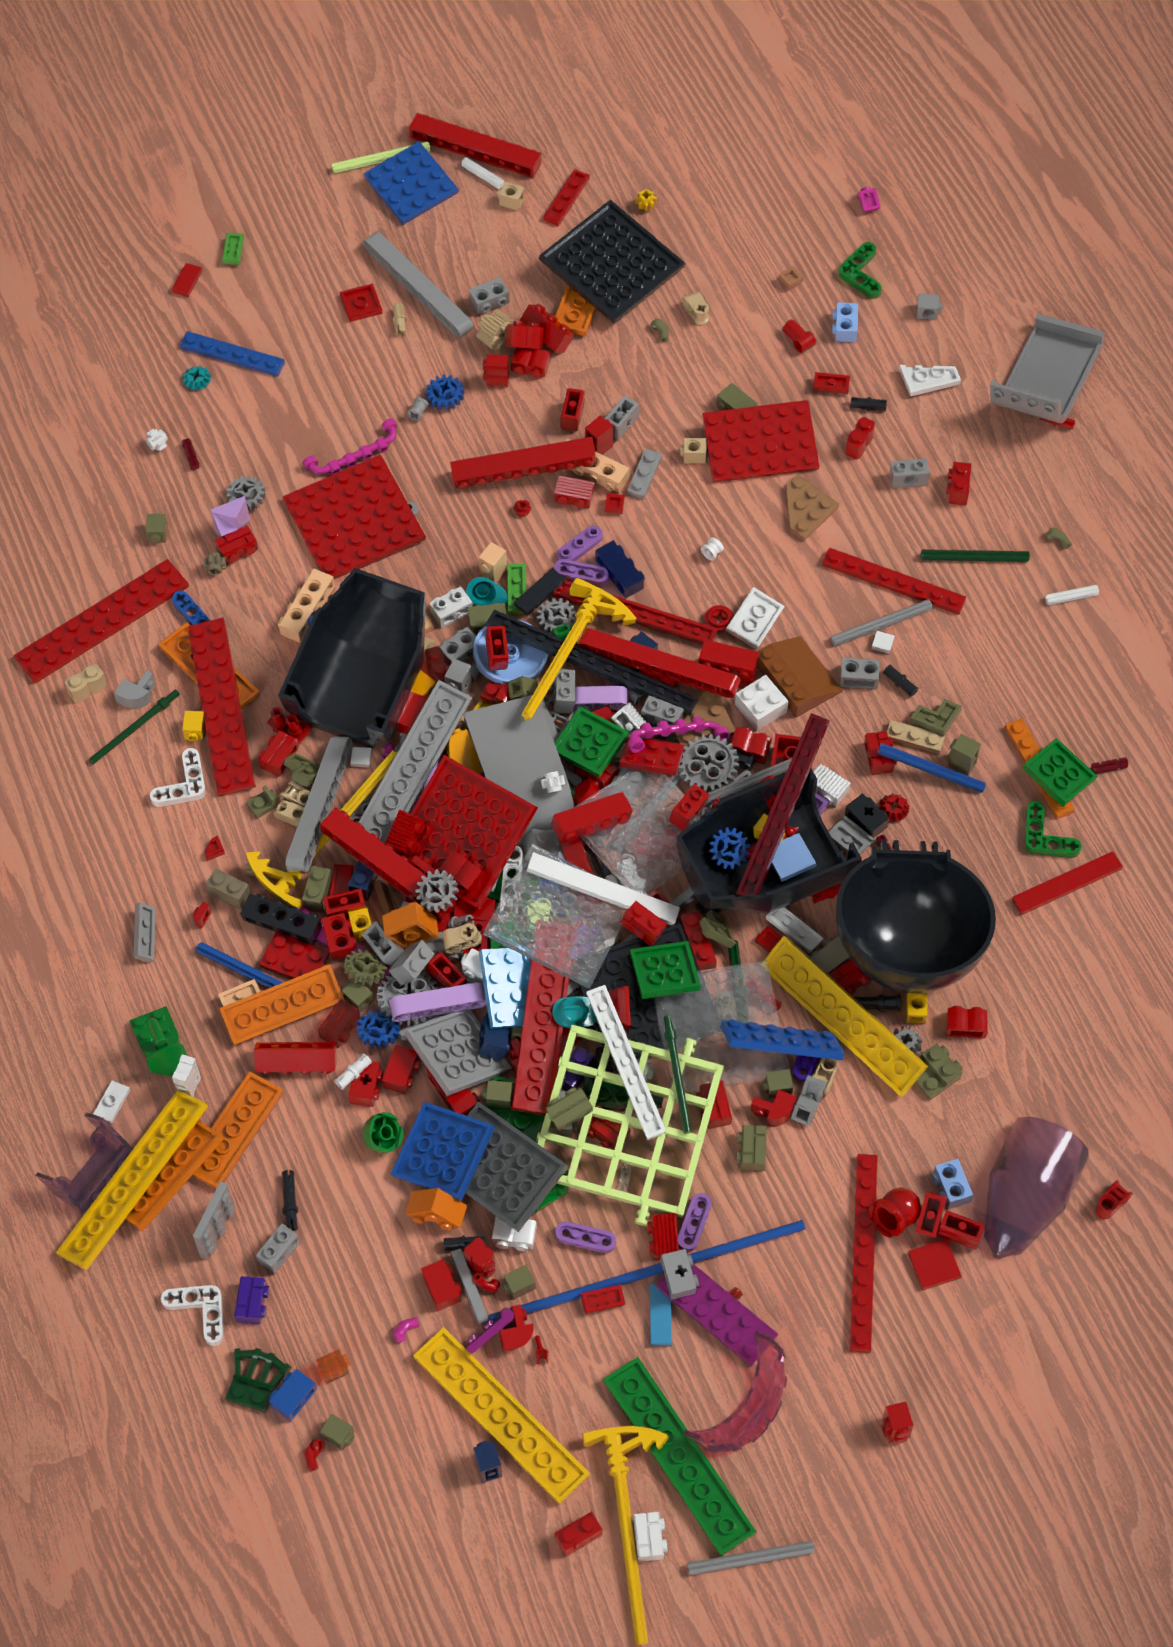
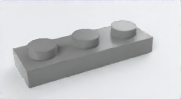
M649 449L644 450L628 487L627 495L645 499L662 459V453Z
M139 902L135 905L133 958L150 963L154 961L156 908Z

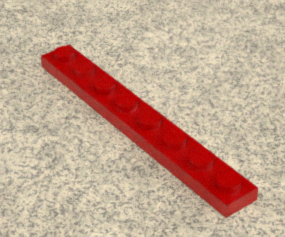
M830 547L822 561V566L919 601L930 600L933 606L958 615L966 601V596Z

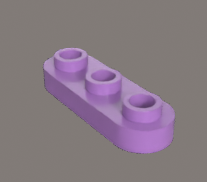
M597 526L588 527L557 551V560H578L602 541V530Z
M567 559L558 560L554 566V569L567 580L574 581L575 578H579L596 586H602L608 581V571L601 566Z
M704 1193L696 1194L692 1198L678 1235V1246L681 1250L686 1249V1252L696 1249L711 1210V1199ZM702 1203L705 1207L699 1208L697 1205ZM695 1221L698 1225L692 1226L691 1223ZM690 1240L692 1243L687 1245L684 1241Z
M561 1222L556 1227V1238L563 1244L601 1253H610L616 1246V1238L609 1231L571 1222ZM568 1232L569 1236L565 1237L562 1233ZM587 1236L589 1240L583 1241L582 1238ZM608 1241L609 1245L604 1246L602 1242Z

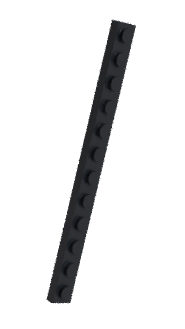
M495 609L486 623V627L505 626L506 636L554 657L565 641ZM574 645L566 659V662L643 696L648 697L650 695L684 709L683 713L689 716L698 702V698L577 645Z

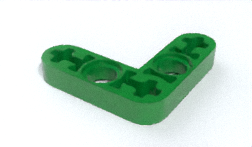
M866 242L840 265L839 277L867 297L876 299L881 295V284L861 271L875 257L876 246L871 242ZM860 259L862 262L860 264H856L853 262V260ZM861 278L865 282L857 283L855 280Z
M1040 801L1030 802L1026 811V851L1038 855L1077 857L1081 851V842L1075 838L1044 835V805ZM1033 808H1037V811H1038V813H1037V818H1036V817L1033 818V816H1034V810H1033ZM1031 824H1037L1039 825L1040 829L1038 831H1033L1030 829L1029 826ZM1033 837H1036V847H1032L1031 844ZM1054 842L1058 845V849L1052 850L1048 847V844ZM1070 845H1074V851L1071 850Z

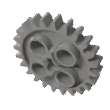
M702 734L701 740L695 737L694 743L690 740L688 741L689 747L684 746V753L678 772H681L680 778H685V785L690 783L689 786L691 788L695 784L708 792V789L714 791L715 788L728 785V781L734 782L733 776L738 775L736 769H739V763H737L739 757L735 756L737 750L732 749V743L727 745L726 738L720 741V735L713 739L712 734L707 739L704 734ZM700 751H707L705 755L698 754ZM719 756L725 757L724 760H716V758ZM694 767L701 768L699 771H692ZM711 773L718 774L716 777H710L709 775Z
M424 972L418 975L415 980L400 985L393 976L392 978L386 976V981H381V986L378 987L377 993L378 1007H381V1013L386 1012V1017L392 1016V1022H395L389 1000L396 996L406 995L407 984L411 985V994L440 989V987H437V981L432 982V976L426 978V973ZM426 1017L405 1021H407L408 1026H410L411 1021L418 1025V1020L426 1022Z

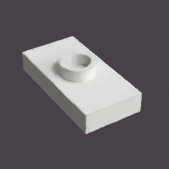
M112 1080L93 1113L94 1117L112 1124L131 1091L130 1087Z

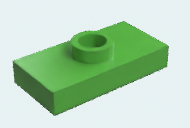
M226 234L222 257L223 264L240 265L244 234Z

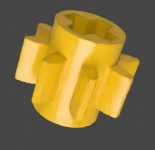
M647 189L638 192V197H636V204H639L638 209L644 211L654 209V204L657 203V197L654 196V192Z

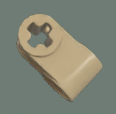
M698 291L683 297L682 304L684 309L689 313L694 323L697 325L707 324L709 321L707 314L709 306L703 299L702 294Z
M289 781V786L284 792L279 794V798L281 801L285 800L305 807L306 803L303 802L307 801L310 791L295 781Z
M471 923L442 932L445 951L448 954L476 947L482 941L481 933Z
M822 1058L816 1072L812 1076L827 1083L824 1090V1095L826 1096L829 1094L837 1074L838 1060ZM831 1064L834 1068L826 1069L824 1065Z

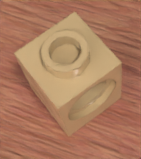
M505 182L497 194L499 205L519 211L525 199L524 187Z
M684 438V445L680 447V456H684V463H705L706 438Z

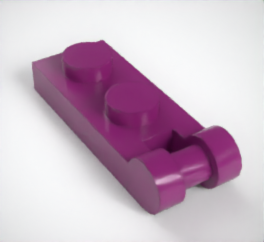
M503 1308L500 1311V1317L494 1322L492 1319L482 1327L484 1330L479 1335L474 1333L466 1340L468 1344L465 1348L471 1355L514 1318L513 1311L509 1308Z

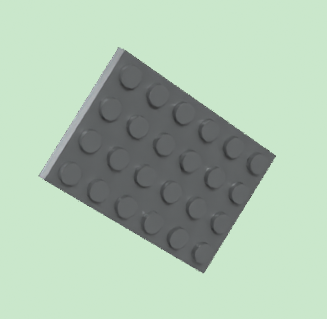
M478 1102L467 1116L492 1124L495 1129L465 1194L519 1232L568 1169V1165Z

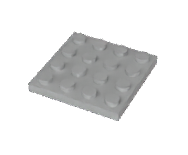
M470 1009L454 1012L406 1029L404 1033L447 1096L491 1080L496 1076L507 1074L511 1070V1066L504 1056L499 1061L478 1055L480 1022Z

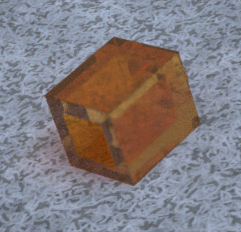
M339 1349L316 1360L326 1384L349 1374L348 1366H350V1362L346 1354L342 1355Z

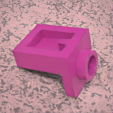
M864 187L860 189L856 196L857 199H860L863 213L881 208L876 188Z

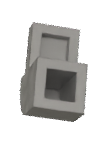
M146 671L137 685L123 679L114 692L116 703L130 709H139L148 705L152 701L150 692L155 687L153 673Z
M809 1075L807 1076L791 1119L810 1126L822 1100L826 1082Z

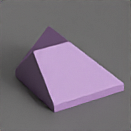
M244 496L211 509L215 531L220 536L236 531L250 521Z

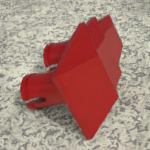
M275 707L272 709L273 711H270L271 717L267 721L274 732L277 733L280 730L287 735L297 738L299 745L313 729L309 724L300 721L294 714L283 715L280 707Z

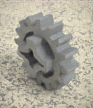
M241 475L240 480L234 478V483L229 482V488H226L227 500L231 502L244 496L250 512L252 507L258 509V503L263 504V499L266 498L265 486H263L261 480L257 481L256 476L250 479V475L247 478Z
M553 598L552 602L546 600V605L541 604L540 610H537L539 628H544L545 632L550 631L552 635L551 629L567 623L573 627V624L576 622L574 606H569V601L563 603L562 598L559 601Z
M438 869L435 870V874L428 871V877L422 875L423 882H417V885L420 887V889L415 890L419 895L417 900L421 902L420 905L423 908L427 907L429 912L433 908L436 913H439L440 908L447 911L446 906L452 907L451 901L458 899L454 895L459 893V890L455 888L458 883L453 880L454 877L451 874L448 875L444 870L441 874ZM433 887H435L436 889L440 890L439 892H440L442 895H440L439 893H436L435 890L433 889Z

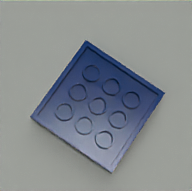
M420 141L364 173V178L402 225L459 193L458 187Z
M424 1102L390 1175L426 1189L439 1188L457 1200L462 1201L495 1127L492 1124Z

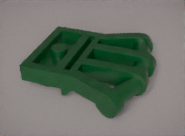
M236 1348L234 1350L235 1374L225 1399L228 1402L266 1413L272 1392L290 1372L292 1367L278 1359L275 1353L269 1352L268 1354L262 1352V1349L259 1348L254 1350H240V1348ZM252 1358L246 1376L241 1375V1359ZM258 1361H265L266 1364L260 1380L252 1379ZM272 1365H274L280 1372L268 1384L266 1380Z

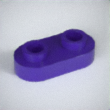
M798 1055L793 1067L794 1078L800 1082H805L808 1075L812 1077L819 1057ZM800 1071H805L806 1074H805V1075H801L799 1072H800Z

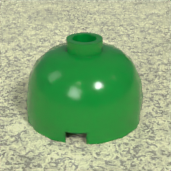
M387 1112L371 1116L365 1122L362 1129V1138L366 1146L376 1153H389L398 1148L403 1140V1127L399 1125L397 1121L399 1119Z

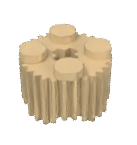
M496 309L492 315H485L482 321L479 322L481 329L479 333L477 332L476 337L491 349L501 351L506 346L507 325L509 323L513 324V320L499 309Z

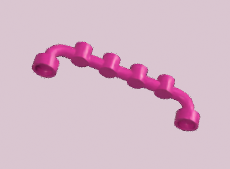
M393 418L385 420L381 426L385 433H389L388 437L384 439L379 438L369 446L364 445L358 451L347 453L337 461L332 460L324 467L317 466L318 461L314 455L306 457L302 464L306 470H311L316 474L322 475L330 472L334 475L340 472V467L345 464L348 468L356 465V459L360 457L363 460L370 459L373 456L372 452L377 449L380 453L387 451L389 448L388 444L396 438L397 423Z
M694 717L691 723L687 724L684 719H678L674 722V725L670 726L667 721H661L657 724V727L653 728L650 723H644L640 726V729L631 733L628 746L631 752L638 753L645 747L642 736L649 739L659 734L666 737L675 732L682 735L692 730L699 733L704 729H713L715 739L720 735V741L725 738L728 739L730 733L725 726H720L712 721H702L701 717Z

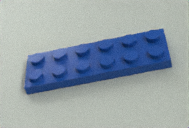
M722 1020L720 1026L730 1047L843 1060L845 1055L837 1038L829 1031L816 1032L811 1029L800 1030L790 1026L783 1028L773 1024L759 1025L755 1022L742 1023L737 1020Z

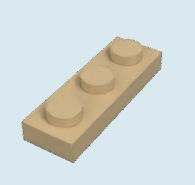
M890 720L887 730L888 737H892L893 742L940 754L945 736L893 720Z

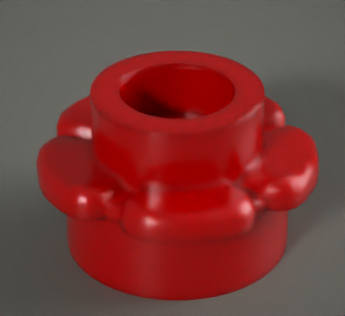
M518 500L515 502L513 510L518 516L525 517L531 511V506L526 500Z

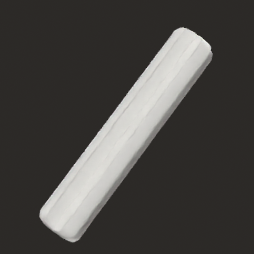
M467 157L462 160V167L498 189L503 187V179Z
M1097 585L1051 593L1045 596V601L1047 605L1097 596L1099 595V588Z

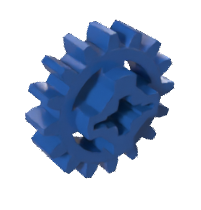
M445 374L442 375V378L436 376V381L431 379L430 385H427L426 397H428V403L432 402V407L438 406L439 410L445 407L447 411L450 406L455 409V404L460 405V400H464L463 383L458 382V378L453 380L452 375L446 378Z
M728 827L723 828V832L717 830V835H711L713 842H708V845L712 847L707 852L712 853L713 856L710 857V860H716L715 866L722 864L721 869H726L728 866L729 870L734 869V865L740 867V862L747 861L744 855L750 854L746 851V848L750 847V845L745 844L748 838L741 837L742 831L736 833V828H731L729 832ZM727 836L734 837L736 840H730ZM728 845H734L731 847L729 852H724L728 848ZM721 857H727L730 861H725Z
M377 1009L376 1013H373L369 1010L368 1016L363 1014L362 1020H358V1039H363V1045L369 1043L370 1049L377 1046V1049L380 1050L382 1045L388 1048V1043L394 1045L395 1039L399 1038L400 1025H398V1021L392 1022V1016L386 1017V1012L380 1013L379 1009Z

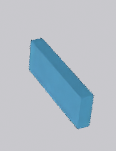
M650 1284L651 1346H672L671 1300L655 1287L656 1284Z

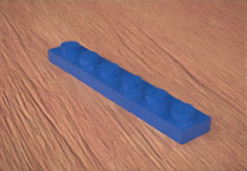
M189 331L186 332L180 343L181 349L277 377L285 364L282 358Z

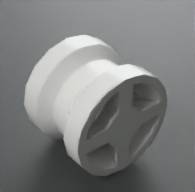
M711 537L708 543L701 547L702 554L711 561L724 550L721 542L714 537Z

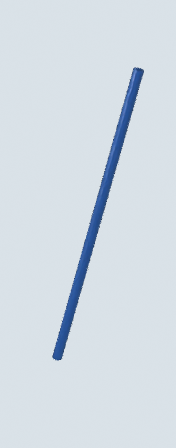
M803 1220L796 1221L687 1255H691L694 1264L805 1230ZM661 1263L522 1304L521 1308H525L526 1314L581 1298L580 1293L620 1284L624 1285L664 1273ZM500 1311L489 1314V1321L492 1319L494 1322L500 1317Z

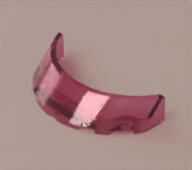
M759 1332L755 1334L757 1345L756 1371L749 1392L738 1409L725 1421L712 1428L700 1431L685 1430L683 1434L709 1452H735L742 1449L741 1447L747 1443L756 1441L768 1429V1425L773 1422L781 1407L782 1401L780 1398L783 1387L786 1388L787 1383L783 1359L786 1358L785 1353L772 1337Z

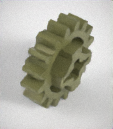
M358 949L357 953L351 951L350 955L347 954L343 968H345L344 973L349 974L348 979H355L354 983L360 981L363 986L365 983L372 986L373 982L379 984L380 980L383 981L387 967H385L386 963L381 961L379 956H375L376 952L371 954L367 949L365 952Z

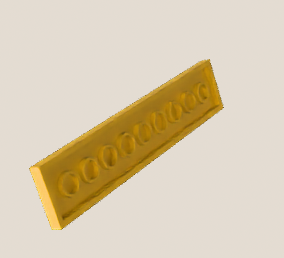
M787 936L781 938L760 965L900 1097L906 1095L928 1068L918 1056Z
M177 1090L56 1251V1254L87 1271L200 1119L208 1105L197 1098Z
M444 1327L413 1355V1358L559 1505L590 1476V1473Z

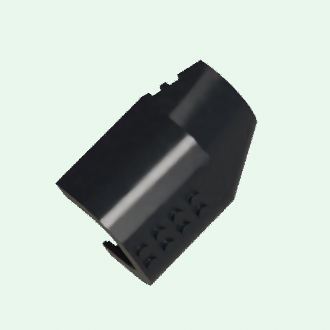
M354 568L339 585L340 588L327 598L328 601L322 607L315 611L278 697L287 712L296 715L300 721L338 737H351L352 742L364 746L386 748L424 663L426 595L423 591Z
M812 768L809 771L787 825L791 827L798 826L799 829L795 834H800L816 862V867L781 882L771 864L759 894L748 893V896H741L736 894L751 858H747V861L743 865L741 864L740 867L734 865V869L729 870L728 866L726 869H721L722 864L715 866L716 860H710V857L713 855L707 852L712 847L708 845V842H713L711 835H717V830L723 832V828L728 827L730 832L731 828H736V833L742 831L741 837L748 838L745 844L751 846L758 842V839L754 838L753 828L763 814L769 815L770 810L767 806V800H770L772 794L778 793L785 774L721 799L711 811H706L699 821H694L677 836V851L684 874L702 906L707 909L771 913L841 884L847 874L862 861V857L853 842L849 844L847 859H845L843 850H838L824 825L816 805L815 794L818 779ZM727 836L730 840H736L734 837ZM728 845V848L724 852H729L731 847L734 845ZM721 857L725 861H730L727 857Z

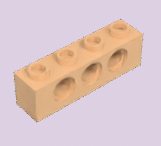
M597 452V464H593L590 467H575V469L570 470L576 475L583 476L595 482V484H600L607 490L618 494L630 478L629 467Z
M313 569L311 574L306 576L305 584L302 588L298 589L295 600L288 605L287 613L284 617L280 618L278 623L282 636L299 643L309 627L308 618L314 615L319 607L324 605L335 587L333 576Z

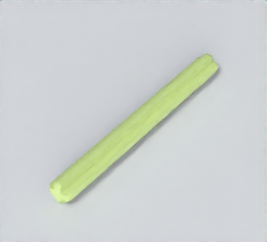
M423 142V143H421V144L425 147V149L429 152V151H430V144H429V142ZM410 146L332 163L333 173H339L382 163Z

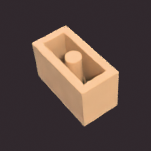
M491 542L478 557L480 577L488 578L497 583L507 571L506 550Z

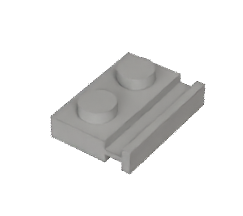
M844 816L829 831L835 844L847 854L849 844L852 842L860 855L874 842L872 836L847 816Z

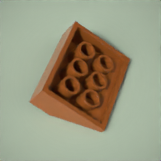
M801 636L771 643L757 651L759 652L758 669L763 676H768L788 700V708L796 718L843 691Z

